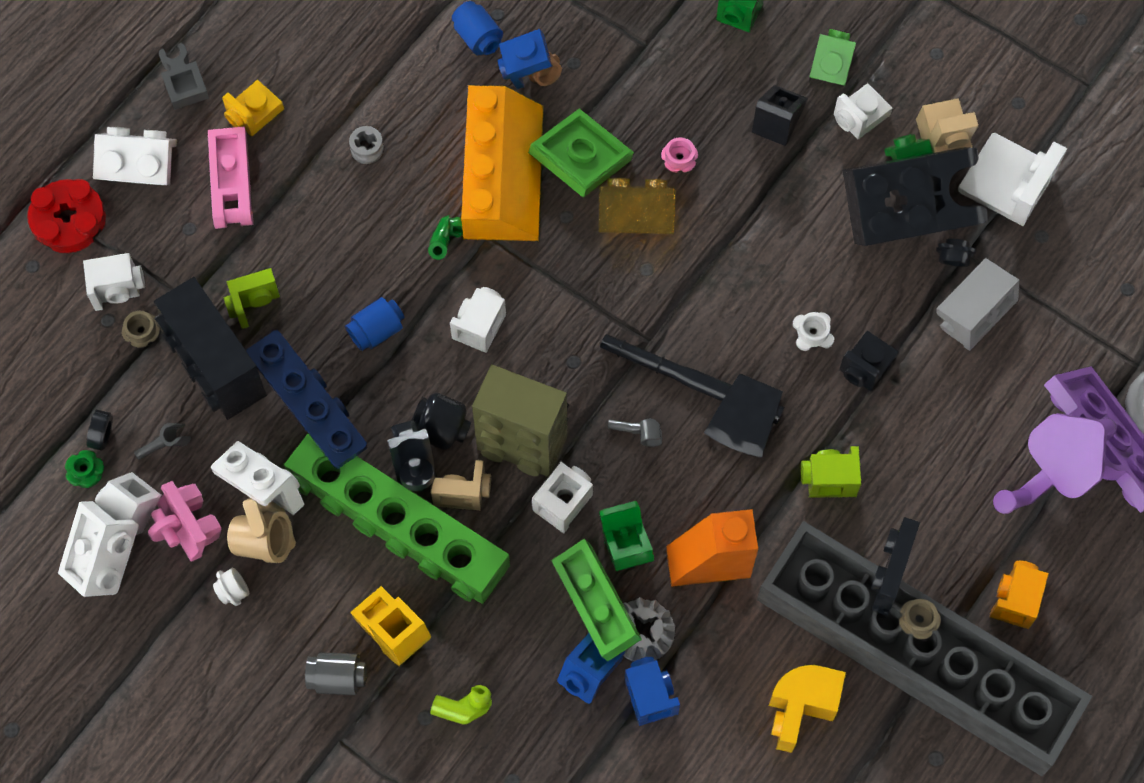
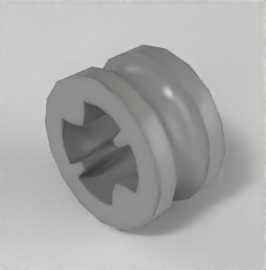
M362 126L355 129L349 138L352 157L362 164H371L379 160L384 150L381 133L371 126ZM366 140L369 144H372L373 148L367 150L364 146H361L360 142Z

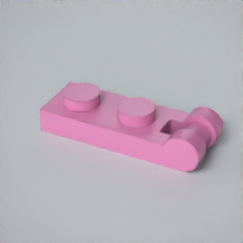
M245 126L208 130L215 229L227 228V224L241 223V226L253 225L248 144ZM238 200V208L225 209L226 201Z

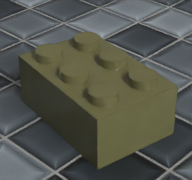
M491 364L472 405L477 450H480L484 457L494 462L506 460L516 464L520 471L528 475L539 476V474L549 477L567 439V393Z

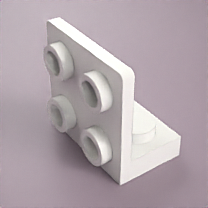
M992 133L978 155L977 164L971 166L959 185L958 191L1024 226L1057 172L1067 148L1053 142L1046 154L1040 151L1036 155L997 133Z

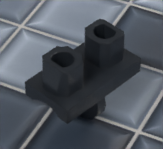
M414 421L393 425L391 427L393 438L388 439L387 442L396 481L408 490L421 492L432 485L435 477L437 478L427 430L417 431Z

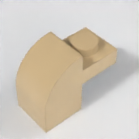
M959 98L923 105L916 118L921 139H930L933 153L964 147L972 148L970 139L978 128V122L975 112L963 114Z

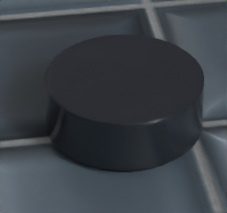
M95 410L88 429L87 448L102 451L107 446L113 423V416L110 412Z

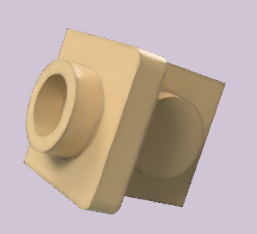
M476 460L473 481H467L465 477L453 474L445 475L443 478L435 477L431 489L433 505L481 511L482 497L489 498L491 474H485L484 461Z

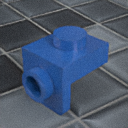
M540 29L499 43L502 58L498 59L500 72L504 80L510 79L517 90L524 87L522 77L552 67L546 40Z

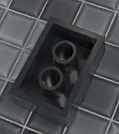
M195 277L154 300V304L159 312V315L154 317V320L162 331L163 339L170 350L178 354L187 375L193 383L197 382L202 390L203 398L213 412L220 409L225 418L229 420L267 396L255 363Z

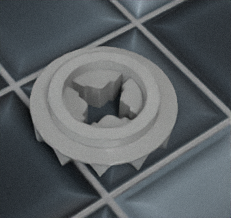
M640 597L634 601L623 603L634 625L633 617L636 620H640L643 624L651 623L655 620L650 628L651 640L653 642L640 634L642 640L625 650L624 657L631 661L645 657H654V660L661 658L668 652L675 637V624L670 611L661 606L657 600H644Z

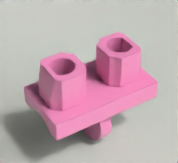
M173 481L165 483L161 486L164 494L157 503L159 509L151 513L155 523L148 530V534L154 542L166 540L170 548L180 543L192 562L202 557L205 546L220 537L221 526L212 514L198 520L193 516L192 512L202 508L203 505L202 494L196 484L177 488Z

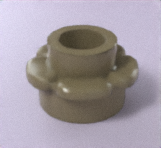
M145 311L130 313L123 322L122 336L124 340L130 341L131 345L137 348L146 347L149 342L156 341L160 334V328L154 320L155 316ZM139 328H145L144 332H138Z
M910 600L900 610L902 617L899 619L901 629L906 634H913L916 639L929 638L932 635V631L938 630L941 619L937 608L928 600ZM916 616H921L923 622H917Z

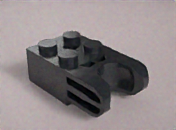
M964 147L843 169L854 244L868 246L985 223L988 220L986 208L975 205L960 206L953 201L949 193V183L952 176L963 168L977 164L979 159L977 148ZM890 191L896 197L894 207L885 205V198L891 197Z

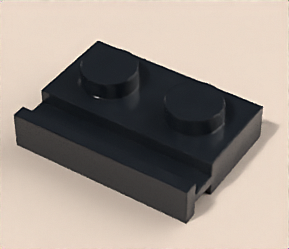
M904 517L899 530L890 529L883 550L890 555L886 567L878 566L871 586L872 590L878 591L872 607L873 611L888 616L889 610L896 599L920 522Z

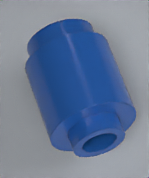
M468 1L454 11L452 15L454 29L475 55H490L500 47L499 43H501L503 31L482 5H476L475 2Z
M380 297L351 316V322L345 325V329L358 349L363 351L368 347L370 349L375 348L402 330L403 327L400 321L405 317L393 299L387 302L383 297Z

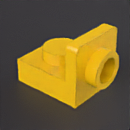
M258 79L236 98L230 93H226L222 97L226 109L224 112L225 118L233 127L245 126L246 132L251 136H254L284 110L283 102Z

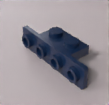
M278 330L271 332L246 350L257 369L334 468L339 469L367 449V442L347 418L350 415L344 404L338 397L331 398L325 390L327 385L315 368L312 370L308 369Z

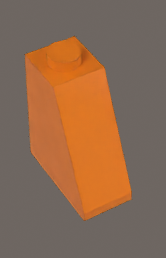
M753 510L712 513L666 546L671 587L751 578L758 552Z

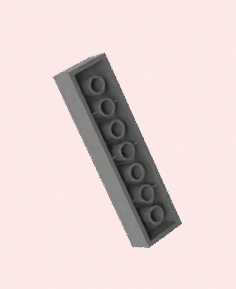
M803 521L762 583L757 601L1038 775L1043 776L1054 765L1093 696L902 580L888 616L873 611L872 607L878 591L872 590L871 586L878 566ZM925 599L933 603L937 608L941 623L938 630H933L929 638L916 639L913 634H906L901 629L899 619L902 617L900 610L910 600ZM916 616V621L919 623L923 622V618Z

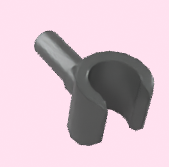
M611 419L608 421V429L640 434V442L643 446L655 447L662 444V430L660 429V424L655 419H644L640 423Z
M164 424L160 430L159 437L134 451L136 458L140 460L165 446H186L190 442L191 436L176 438L177 430L185 426V424Z

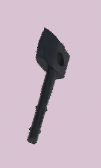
M605 334L600 348L616 354L617 357H623L656 371V374L661 373L691 389L722 401L704 433L731 449L762 458L773 423L776 425L779 423L785 408L779 405L783 391L741 373L733 385L698 370L667 360L664 356L660 357L627 343L626 340L622 341Z

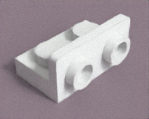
M93 501L79 502L58 574L83 597L115 595L119 590L139 525L134 520H114Z

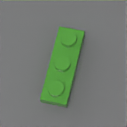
M586 539L581 540L551 560L597 649L606 661L613 659L642 640L596 553Z

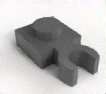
M183 43L178 44L180 54L173 59L167 57L164 49L159 50L162 65L168 70L162 72L161 75L174 110L209 99L196 61L189 63V55Z

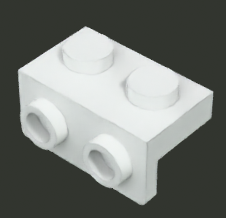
M107 127V133L95 134L93 179L170 185L172 147L177 146V139L166 138V131L144 130V136L130 135V128Z
M239 441L211 465L215 475L262 506H266L273 501L294 515L305 505L298 491L300 484L289 471L281 469L270 462L264 455L259 452L256 453Z

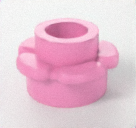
M679 137L668 142L662 150L661 157L669 171L674 173L679 171L689 172L696 165L695 160L698 158V151L690 140ZM677 155H682L683 158H682V159H678L676 156H677Z

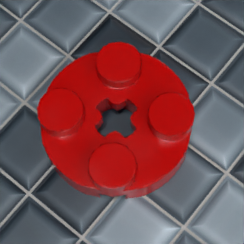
M64 179L52 182L45 187L37 188L32 193L27 218L29 227L37 241L51 247L53 251L72 253L85 249L94 242L93 237L98 233L99 229L102 231L105 225L106 211L100 196L90 187L86 180ZM65 210L76 211V214L71 215L70 221L64 223L62 218H58L59 214Z

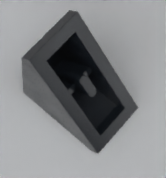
M774 85L757 102L752 133L786 146L808 98Z

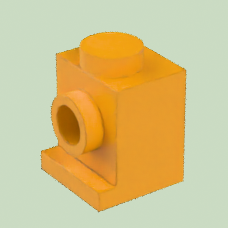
M1021 560L1015 561L1009 575L1003 574L996 594V597L999 599L991 609L989 617L1029 629L1037 619L1049 573L1040 571L1038 566L1033 563Z

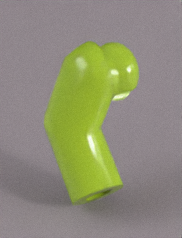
M476 685L471 688V692L459 701L436 695L430 714L459 724H469L488 712L492 705L491 692L485 686Z

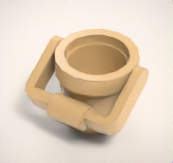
M252 498L243 501L246 515L234 517L229 524L227 532L228 547L231 553L235 556L260 559L266 563H282L296 544L291 521L286 511L273 501L266 506H262Z

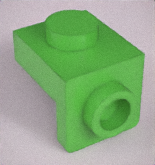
M829 29L828 36L820 34L810 78L846 85L856 42L849 41L851 34Z

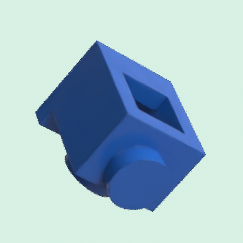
M645 657L630 664L631 668L625 669L624 680L639 726L678 715L680 708L678 697L669 699L670 695H674V689L668 671L661 672L658 662L654 660V657Z

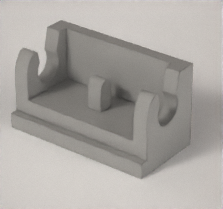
M985 258L937 307V315L944 320L940 327L970 351L1018 301L1019 279Z

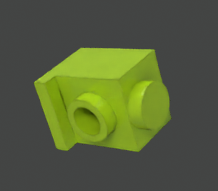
M851 446L848 454H841L840 451L833 449L822 450L817 454H811L809 461H801V483L808 484L809 498L857 497L861 486L859 446Z

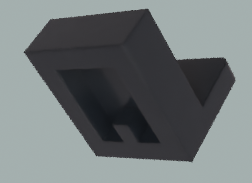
M867 330L851 351L848 350L843 356L839 370L843 372L844 377L851 384L857 387L863 386L872 391L896 360L899 351Z

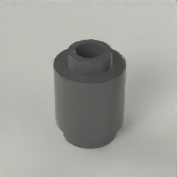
M319 652L317 656H308L305 669L306 689H314L317 694L357 695L359 687L366 686L367 663L360 662L359 654Z

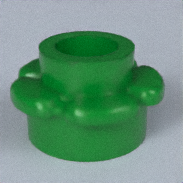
M82 450L78 455H71L65 463V469L67 470L66 479L74 486L82 488L93 487L101 480L104 463L101 458L96 457L95 452ZM85 465L87 470L83 472L80 468Z

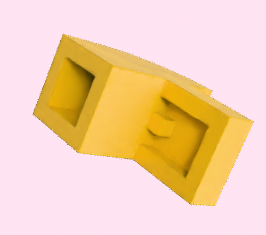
M382 586L350 612L354 620L377 642L383 653L398 666L431 639L425 623L399 596L394 599Z
M805 665L789 671L778 681L768 705L784 709V712L776 711L771 735L778 736L777 750L793 752L798 738L802 714L829 721L834 720L838 712L846 672L817 665Z

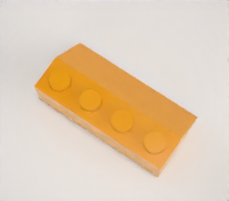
M468 85L461 214L463 239L539 241L541 163L528 152L530 145L542 136L543 105L506 86Z

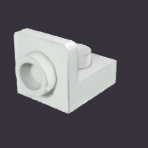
M867 83L850 97L844 93L837 98L834 116L838 125L843 130L850 131L857 139H860L888 118L893 108Z

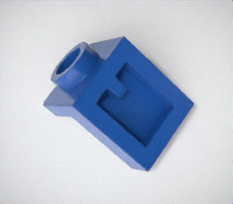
M588 633L567 656L557 682L565 687L570 694L590 704L594 700L601 684L622 661L625 651L606 661L601 656L590 633Z

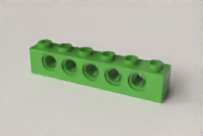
M307 434L284 464L285 469L298 480L300 484L298 491L301 494L308 495L309 492L322 499L320 504L330 513L336 516H340L341 513L354 520L353 526L368 537H372L375 534L385 540L386 548L402 559H405L408 555L419 563L418 568L424 574L434 580H438L439 577L452 584L451 589L455 594L468 602L475 599L484 604L510 567V559L507 552L408 490L358 456L339 469H336L309 434ZM328 471L340 473L339 477L333 482L327 483L320 480L323 474ZM359 492H369L372 494L371 499L366 503L358 504L352 501ZM398 512L405 515V518L399 524L390 525L385 522L386 517L391 513ZM431 533L438 537L437 541L431 546H422L417 543V540L423 534ZM460 554L466 555L471 559L470 563L463 568H456L450 564L451 559Z

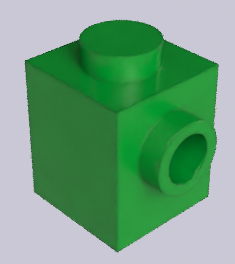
M718 0L716 20L750 33L764 0Z

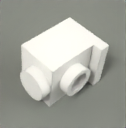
M129 253L83 260L87 296L95 311L103 310V302L123 303L129 300V298L140 296L139 289L145 288L141 265H134Z
M476 288L472 298H465L458 317H453L450 322L452 339L487 353L506 316L505 299L491 288Z
M560 462L532 497L533 511L565 533L569 528V524L593 496V484L590 483L591 478L576 466L569 468ZM562 494H568L572 499L569 503H565L558 497Z

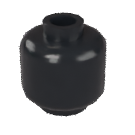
M437 392L432 393L428 399L423 396L421 397L411 421L415 422L417 431L427 430L430 445L442 450L451 448L455 441L463 443L471 425V421L465 419L467 410L463 403Z

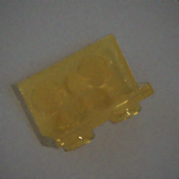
M608 178L607 185H600L599 232L674 234L675 187L667 186L668 180L645 179V186L630 185V179Z

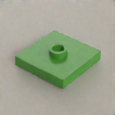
M580 108L533 142L528 152L583 198L628 164L634 154L631 149Z

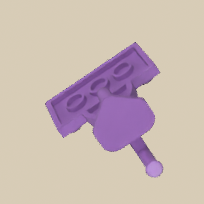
M1092 366L1054 375L1044 386L1051 394L1050 398L1053 404L1065 414L1056 413L1047 417L1031 432L1028 439L1029 451L1042 470L1018 490L1012 492L1009 490L999 491L993 499L995 509L999 513L1009 514L1015 509L1034 503L1053 486L1062 495L1069 498H1077L1086 494L1102 479L1116 480L1122 488L1125 500L1131 506L1137 508L1140 513L1144 512V434L1138 429Z

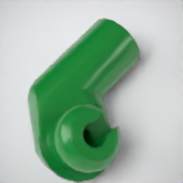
M447 215L440 219L428 247L429 255L433 259L440 260L446 256L450 236L459 238L463 235L461 217L450 218V215Z

